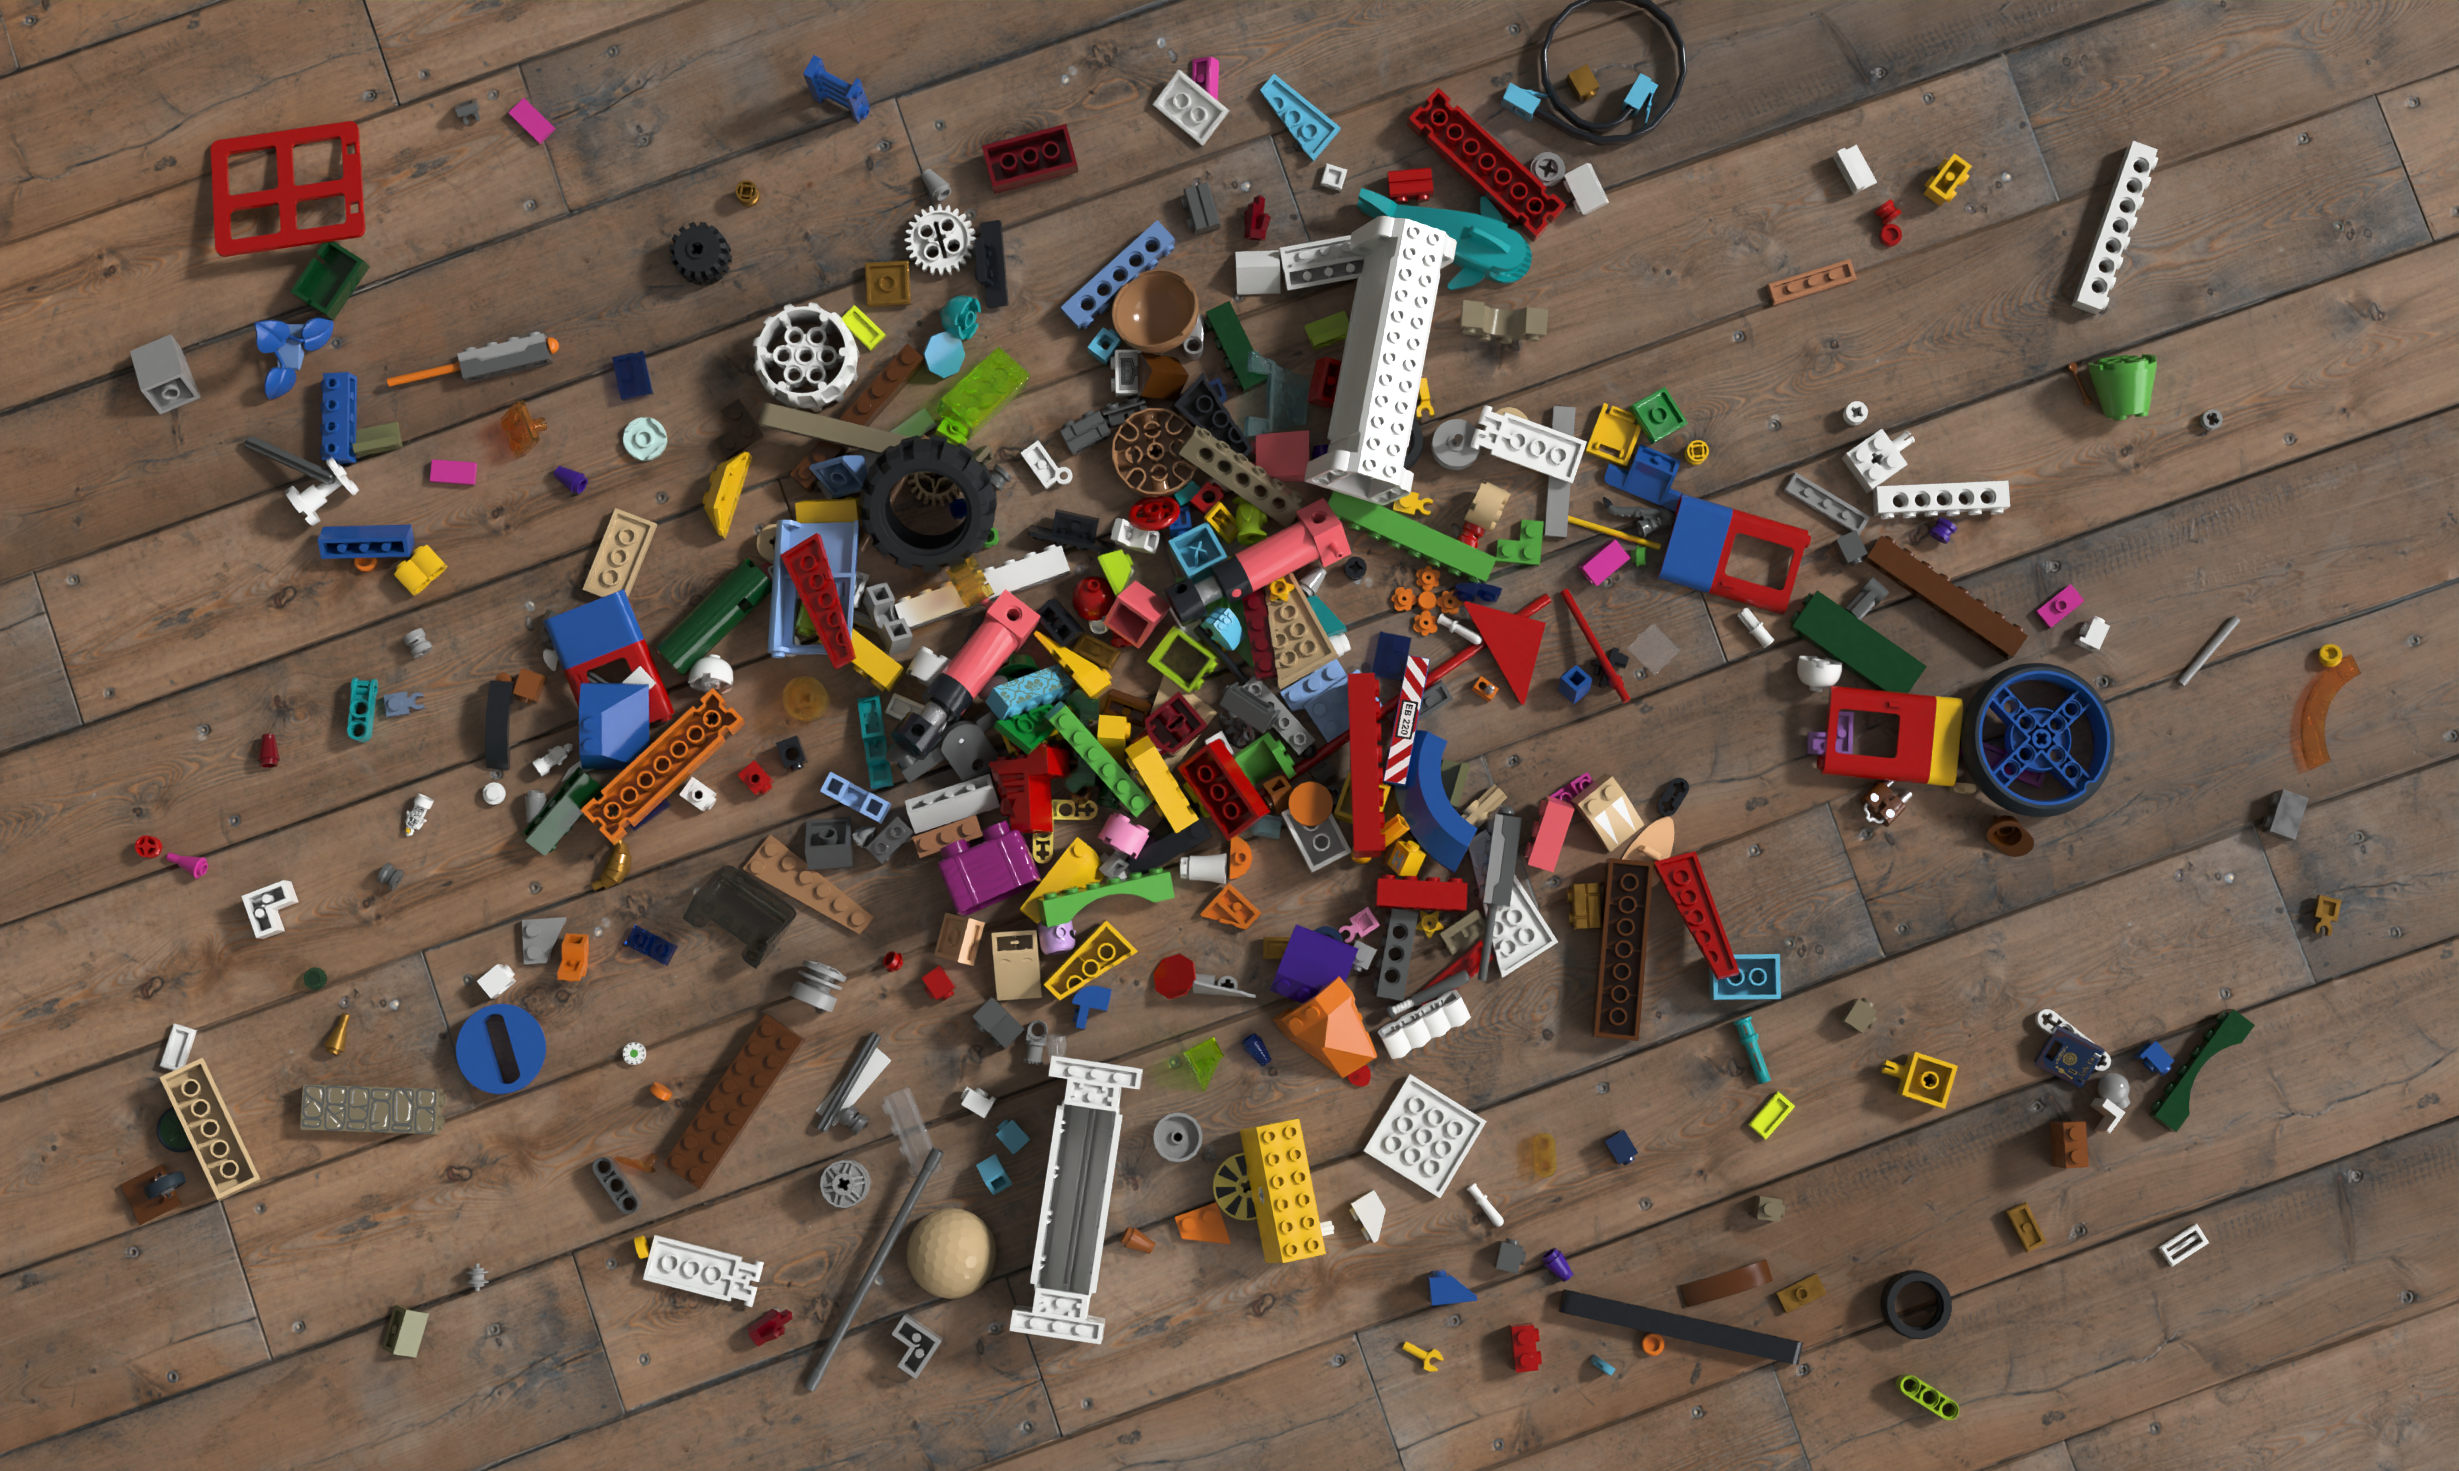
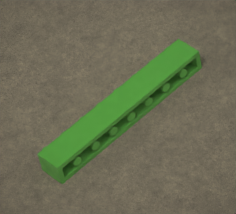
M1333 491L1328 502L1337 518L1348 523L1347 527L1358 532L1361 529L1368 532L1367 536L1379 541L1381 538L1388 541L1387 545L1399 550L1401 547L1408 550L1407 554L1419 559L1421 556L1428 559L1427 563L1439 568L1441 565L1448 568L1447 572L1457 577L1461 574L1467 577V581L1474 585L1480 586V583L1485 585L1497 559L1381 505L1337 491Z

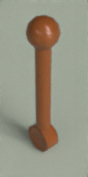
M2072 362L2068 365V370L2075 377L2084 397L2083 403L2090 405L2092 399L2088 397L2076 371L2077 364Z

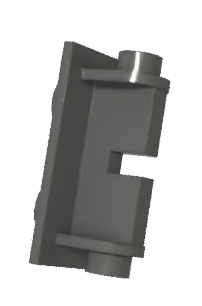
M1132 396L1127 398V402L1124 403L1112 402L1106 404L1105 408L1101 409L1103 415H1108L1104 417L1105 423L1111 426L1125 422L1123 414L1128 413V417L1136 412L1147 409L1146 405H1141L1146 403L1144 398Z

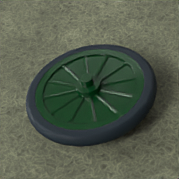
M174 1107L169 1108L161 1115L157 1123L156 1132L160 1143L166 1149L173 1152L181 1153L192 1150L193 1147Z

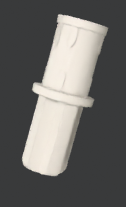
M1747 607L1738 613L1739 619L1748 628V633L1753 634L1763 648H1766L1774 641V638L1762 626L1763 622H1759Z

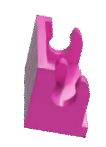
M1610 539L1577 568L1591 584L1598 586L1628 561L1630 557L1616 539Z

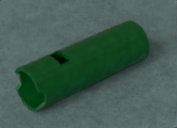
M746 557L654 645L655 650L679 675L685 676L697 660L710 652L772 592V581Z

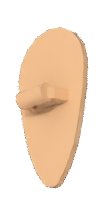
M1663 817L1650 824L1630 845L1622 859L1654 862L1670 858L1674 842L1673 820L1670 817ZM1654 867L1652 887L1657 885L1660 881V878L1656 873Z

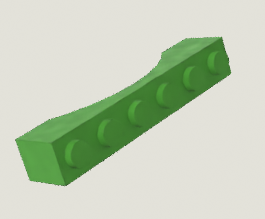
M1060 701L1044 715L1131 814L1137 817L1152 803L1064 703Z
M1155 867L1149 869V873L1141 874V872H1134L1128 874V878L1120 879V877L1108 878L1107 883L1090 882L1086 884L1085 888L1069 887L1064 889L1065 892L1059 894L1056 891L1043 894L1042 898H1037L1042 925L1052 927L1069 923L1084 906L1107 895L1133 894L1151 902H1159L1175 898L1170 871L1162 870V867Z

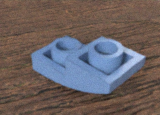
M287 324L291 335L299 338L302 337L301 330L304 324ZM287 338L285 345L278 348V353L285 363V368L301 369L305 354L302 349L303 342Z

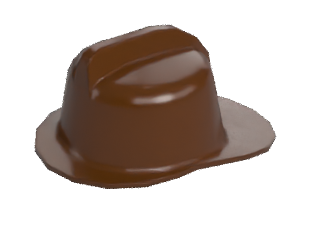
M1994 815V820L1986 833L1988 841L2008 856L2017 857L2028 854L2034 846L2032 835L2021 826L2014 816Z

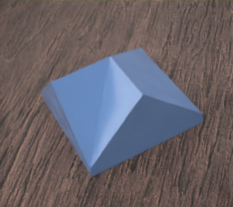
M864 455L840 456L812 464L809 467L834 498L860 492L867 475Z

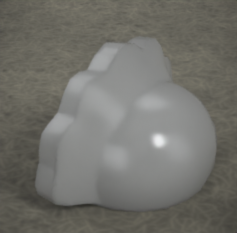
M862 826L860 829H856L852 834L853 842L860 848L866 849L874 840L876 828Z

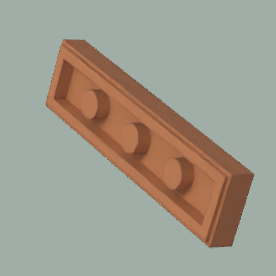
M1848 259L1769 283L1766 287L1772 305L1775 306L1854 282L1857 278L1851 260Z

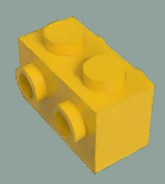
M1955 153L1949 160L1945 158L1937 168L1940 170L1936 177L1932 175L1924 185L1927 189L1923 194L1940 207L1945 201L1950 203L1957 194L1954 189L1958 184L1962 187L1969 178L1967 172L1972 166Z

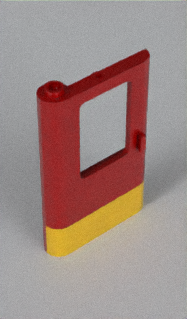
M1830 686L1824 752L1817 758V769H1820L1821 774L1953 787L1957 776L1963 701L1961 698ZM1841 709L1897 714L1899 716L1895 757L1884 758L1836 752L1839 711Z

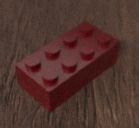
M1067 124L982 146L994 194L1078 172V165Z

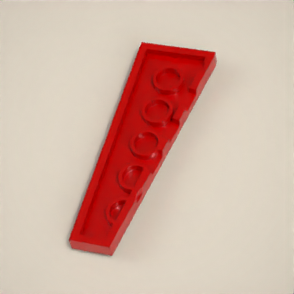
M815 533L780 556L833 667L839 669L856 659V655L822 537L820 534Z

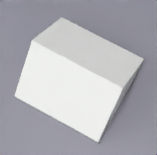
M1279 250L1235 252L1237 295L1280 294Z

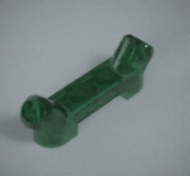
M1076 689L1067 697L1066 703L1080 717V722L1089 731V720L1098 721L1099 698H1089L1081 689ZM1075 750L1074 759H1078V765L1062 778L1063 785L1072 794H1076L1083 786L1095 787V772Z

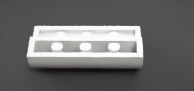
M1351 235L1279 248L1287 291L1356 279L1362 274L1365 256L1348 251Z

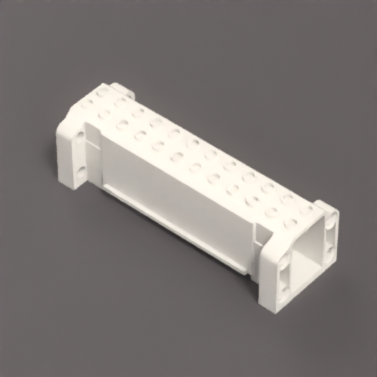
M1389 216L1376 217L1352 232L1348 251L1365 256L1362 274L1357 280L1327 439L1331 440L1326 454L1307 463L1305 482L1382 506L1410 495L1414 473L1406 470L1403 466L1410 441L1440 279V269L1454 261L1457 241L1450 238L1446 232L1406 218H1393Z
M1051 1056L1048 1076L1067 1079L1065 1099L1062 1101V1106L1057 1105L1030 1280V1284H1034L1035 1290L1033 1307L1015 1306L1012 1311L1010 1331L1101 1344L1106 1319L1088 1315L1090 1297L1092 1293H1096L1106 1230L1123 1116L1120 1115L1119 1104L1122 1087L1140 1089L1143 1069Z

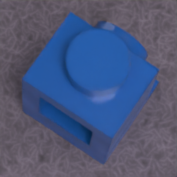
M2149 1041L2134 1055L2136 1059L2144 1060L2143 1065L2150 1072L2154 1071L2161 1076L2165 1075L2172 1068L2170 1065L2174 1062L2172 1057L2157 1041Z

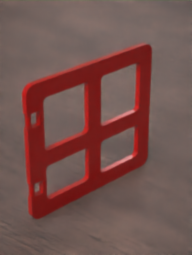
M346 121L221 139L212 143L211 168L215 250L220 256L229 257L359 238L364 235L366 226L363 204L360 131L355 122ZM341 139L343 178L296 186L293 147L299 144ZM354 145L355 154H348L347 146ZM276 148L278 187L271 190L230 195L229 155ZM345 196L346 221L344 223L297 229L296 204L298 202ZM358 204V213L351 214V205ZM279 205L280 231L278 233L232 239V212Z

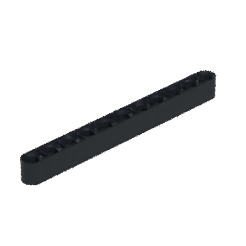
M1563 1289L1559 1312L1795 1365H1799L1803 1342L1566 1289Z

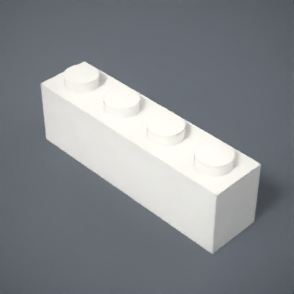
M990 774L905 801L907 813L915 834L1000 807Z

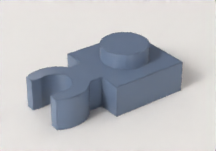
M407 692L384 695L386 717L409 715L410 708L416 710L425 709V705L416 704V699L424 697V694L417 692L409 698Z

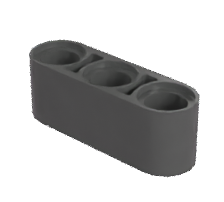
M609 1156L597 1158L593 1163V1172L619 1210L624 1214L638 1212L642 1206V1200L616 1161ZM603 1160L607 1161L610 1165L607 1173H603L600 1170V1163ZM615 1179H619L622 1182V1189L619 1192L615 1191L612 1187ZM628 1197L635 1201V1207L632 1210L627 1209L625 1206V1201Z

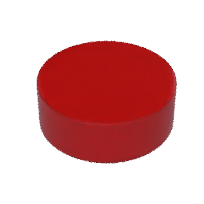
M1887 224L1879 233L1880 242L1887 247L1897 245L1902 238V231L1895 224Z

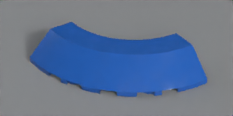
M1417 730L1406 787L1397 785L1394 787L1396 801L1402 817H1404L1410 828L1409 830L1420 847L1422 846L1431 855V858L1441 866L1455 873L1477 831V827L1467 822L1457 813L1444 791L1441 779V760L1448 741L1428 731Z

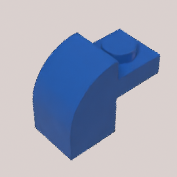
M1088 986L1081 989L1074 996L1072 1004L1080 1005L1079 1010L1075 1009L1073 1017L1076 1028H1086L1090 1008L1103 1011L1108 1010L1112 989Z

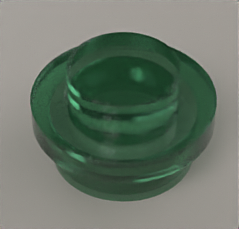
M310 968L304 975L305 985L312 990L321 989L327 982V975L321 968Z

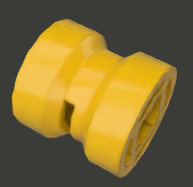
M1701 440L1692 441L1684 451L1686 462L1690 465H1700L1709 454L1707 444Z

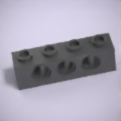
M1394 908L1391 909L1390 913L1386 912L1384 925L1388 926L1387 934H1382L1380 947L1384 948L1383 956H1378L1376 969L1380 970L1379 979L1374 978L1372 991L1376 992L1375 997L1403 1001L1418 913ZM1396 926L1402 927L1405 931V935L1401 939L1393 936L1392 931ZM1396 948L1400 951L1401 957L1398 961H1393L1389 958L1390 949ZM1388 970H1393L1397 974V979L1394 983H1389L1385 980V973Z

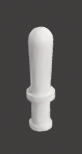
M1443 613L1439 616L1437 623L1449 628L1451 633L1456 632L1476 645L1482 642L1480 634L1458 624L1459 621H1453L1444 616Z
M1476 1183L1470 1185L1466 1190L1476 1199L1475 1203L1482 1207L1495 1226H1502L1504 1220L1486 1199L1487 1195L1481 1193Z

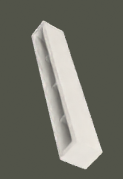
M1055 544L1044 548L1045 552L1036 554V552L1028 553L1023 556L1024 559L1016 562L1015 559L1008 560L1002 563V567L994 569V567L983 569L980 575L973 576V574L963 576L960 578V582L954 584L952 581L940 585V589L934 591L932 589L919 592L920 596L912 599L911 596L903 597L894 606L899 619L904 618L909 629L913 630L981 606L982 604L977 601L981 594L991 601H995L1005 589L1011 594H1015L1071 574L1062 546L1057 547Z

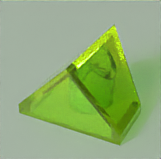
M1214 1037L1183 1053L1204 1092L1221 1058L1224 1057Z

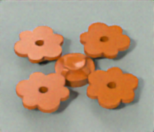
M1426 566L1425 569H1419L1416 572L1418 578L1416 583L1418 586H1422L1424 592L1419 594L1418 598L1412 595L1413 592L1410 588L1405 590L1403 587H1398L1395 590V595L1391 598L1392 602L1395 603L1394 608L1397 611H1410L1412 605H1415L1416 602L1422 610H1425L1421 615L1415 616L1414 620L1416 623L1413 625L1414 631L1421 632L1423 636L1437 631V625L1435 624L1437 618L1431 616V613L1428 611L1433 609L1436 603L1441 607L1442 613H1449L1451 615L1457 614L1459 611L1458 607L1462 605L1457 591H1451L1450 593L1444 591L1442 597L1438 599L1430 592L1433 587L1439 585L1438 579L1440 578V572L1432 570L1431 566Z

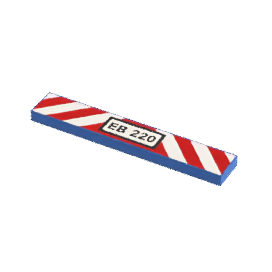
M1408 655L1383 780L1386 784L1406 787L1430 664L1429 658Z

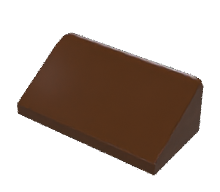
M1111 689L1103 714L1126 717L1128 723L1145 728V719L1149 717L1153 703L1119 690Z

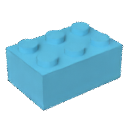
M1733 954L1740 972L1736 976L1716 980L1709 967L1710 1000L1781 999L1780 954Z

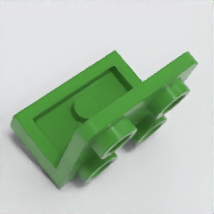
M1269 732L1233 756L1252 785H1255L1278 768H1281L1289 779L1296 775L1292 768L1295 763L1288 753L1286 755L1283 753L1286 751L1280 740L1275 741Z

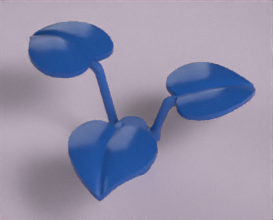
M323 317L309 320L301 330V338L291 335L289 326L282 321L266 320L254 322L257 348L262 353L274 352L280 363V368H272L265 377L264 392L269 400L286 394L296 382L295 371L292 368H285V363L277 349L285 345L287 338L303 342V347L307 351L320 349L328 342L332 335L333 320Z

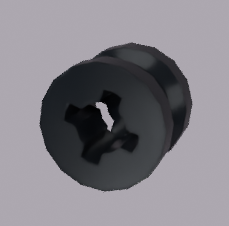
M1352 557L1346 562L1344 573L1350 580L1358 581L1365 576L1367 565L1362 558Z

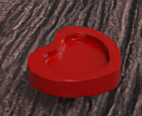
M1364 1065L1349 1074V1081L1356 1086L1368 1085L1371 1079L1369 1067Z

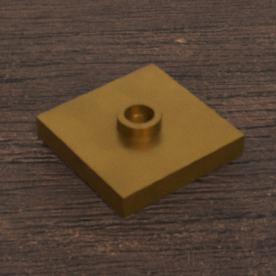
M909 261L865 263L867 307L911 305Z

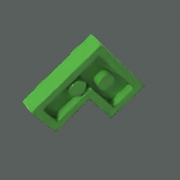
M1522 519L1519 541L1498 539L1497 559L1495 562L1539 566L1544 521Z

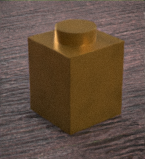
M1588 64L1568 73L1566 82L1578 102L1582 100L1587 102L1597 95L1596 93L1600 86Z

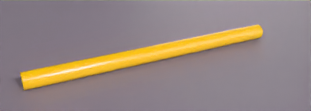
M1568 516L1569 523L1659 550L1661 547L1659 543Z

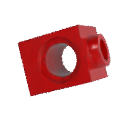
M1207 481L1190 503L1205 516L1218 501L1222 502L1224 500V494H1222L1224 490L1215 482L1211 484ZM1211 493L1215 496V500L1212 503H1206L1203 501V496Z

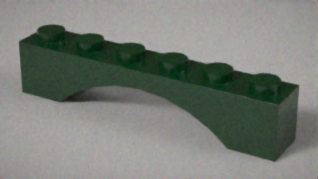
M2226 1009L2218 1014L2215 1019L2217 1023L2213 1028H2209L2202 1037L2204 1040L2201 1045L2193 1048L2189 1055L2191 1058L2187 1064L2183 1063L2176 1072L2178 1074L2176 1079L2170 1081L2163 1090L2165 1094L2150 1107L2152 1111L2148 1116L2168 1131L2177 1132L2190 1115L2189 1101L2191 1089L2203 1065L2219 1051L2242 1043L2255 1026L2236 1010Z

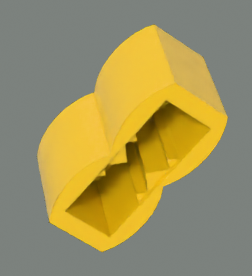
M428 545L424 547L419 546L412 553L413 557L407 562H401L396 567L397 571L394 573L396 578L414 596L423 591L431 581L436 579L448 567Z

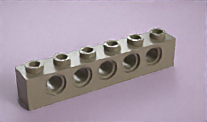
M1196 425L1182 443L1179 455L1286 528L1296 518V511L1303 508L1305 499L1297 491H1291L1284 486L1281 480L1272 478L1262 467L1253 465L1243 454H1237L1230 449L1227 443L1214 438L1208 430L1199 428ZM1202 448H1208L1211 450V452L1206 453L1202 450ZM1220 461H1227L1230 465H1224ZM1239 473H1245L1248 477H1241ZM1258 485H1262V486H1264L1266 489H1265V490H1260V489L1257 488V486H1258ZM1275 498H1281L1284 502H1278Z

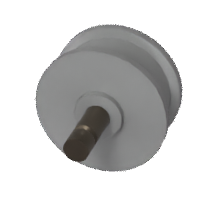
M1451 419L1442 423L1435 431L1431 442V451L1436 462L1443 468L1453 471L1469 467L1476 460L1481 448L1479 446L1477 450L1470 447L1476 428L1468 421L1462 419Z

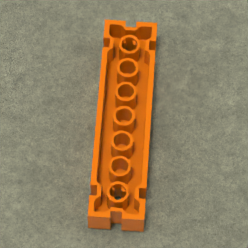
M714 688L700 699L702 706L698 709L692 706L600 792L603 794V797L598 802L593 798L581 809L582 813L595 826L599 823L603 825L599 830L614 846L628 834L624 829L629 824L635 827L726 743L724 736L728 732L733 736L745 725L744 719L732 707L728 710L725 709L727 706L726 701ZM711 717H713V719L717 717V723L714 725L713 723H711V725H709V719ZM614 808L616 811L618 808V815L614 817L610 810Z

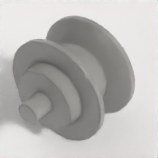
M476 1263L475 1268H470V1271L466 1272V1274L470 1275V1280L466 1284H470V1287H475V1291H480V1287L484 1286V1283H489V1281L484 1279V1275L489 1271L479 1268V1263Z

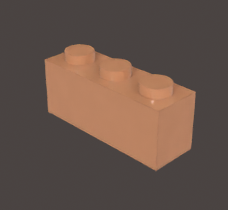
M974 815L912 838L919 858L923 860L940 854L941 848L953 842L965 839L966 842L971 843L984 837L978 817Z

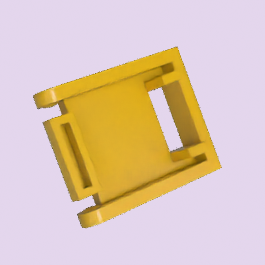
M1604 403L1585 453L1626 468L1641 427L1639 424H1634L1635 417L1631 412L1612 406L1609 414H1606L1608 404ZM1600 444L1619 451L1618 458L1599 451Z

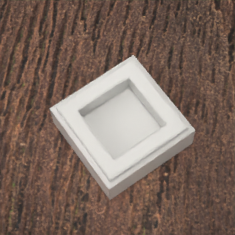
M1326 164L1320 186L1341 192L1347 169Z

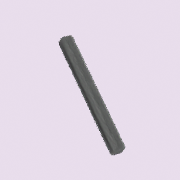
M253 436L246 438L245 447L328 485L334 484L336 481V475L325 468Z
M875 1032L869 1034L818 1121L817 1129L827 1132L881 1041L882 1037Z

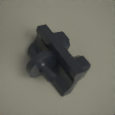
M1613 647L1610 650L1608 660L1612 667L1616 666L1625 669L1629 657L1620 653L1618 648ZM1591 659L1590 665L1595 667L1593 675L1599 676L1603 667L1599 660ZM1603 671L1598 687L1603 689L1606 687L1611 688L1605 671Z

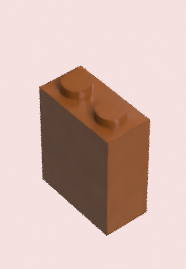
M2049 1122L2052 1167H2089L2086 1122Z

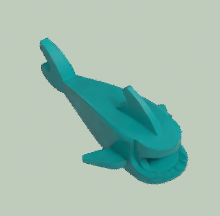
M1364 188L1360 190L1357 208L1373 218L1379 216L1406 218L1444 231L1450 238L1457 241L1452 264L1460 267L1462 270L1448 283V290L1475 286L1483 278L1499 284L1515 283L1528 272L1531 266L1532 253L1530 246L1519 233L1507 228L1508 224L1503 222L1501 214L1486 196L1480 198L1481 215L1455 210L1397 205L1392 200Z

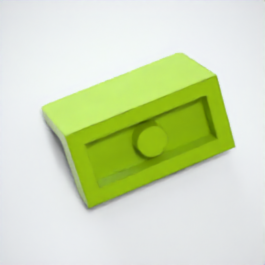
M1341 311L1305 325V330L1313 350L1345 339L1347 337L1349 320L1346 312Z

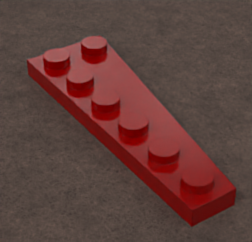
M1696 851L1654 861L1653 867L1716 980L1738 975L1740 972Z

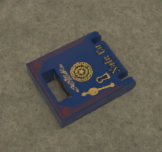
M2056 1024L2034 1059V1065L2082 1088L2085 1084L2083 1080L2087 1081L2100 1060V1056L2094 1053L2102 1056L2105 1050ZM2057 1040L2062 1045L2052 1059L2051 1055L2047 1054L2054 1041Z

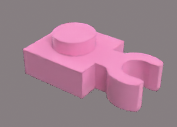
M1367 907L1350 918L1353 925L1343 926L1339 929V932L1342 933L1345 930L1350 932V937L1345 940L1348 943L1355 939L1357 933L1363 938L1381 925L1371 909Z

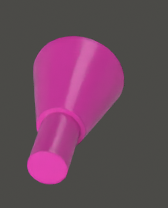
M170 852L166 858L167 861L178 864L196 879L205 875L208 870L207 860L204 857L179 856Z

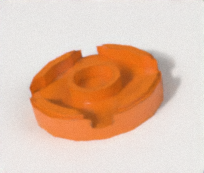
M1306 782L1293 790L1289 797L1288 806L1290 814L1295 821L1304 826H1317L1328 819L1332 812L1333 800L1326 787L1316 782Z

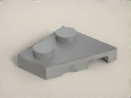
M566 917L522 920L524 965L546 964L549 962L552 950L558 942L559 934L567 921Z

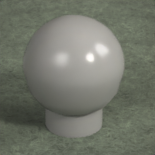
M2109 1073L2100 1079L2098 1093L2101 1098L2110 1100L2120 1109H2124L2130 1104L2128 1098L2130 1091L2129 1083L2124 1076L2118 1073Z

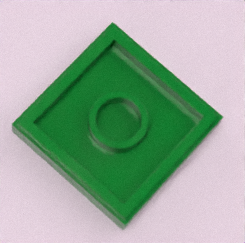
M1666 387L1629 407L1651 444L1658 442L1688 424Z

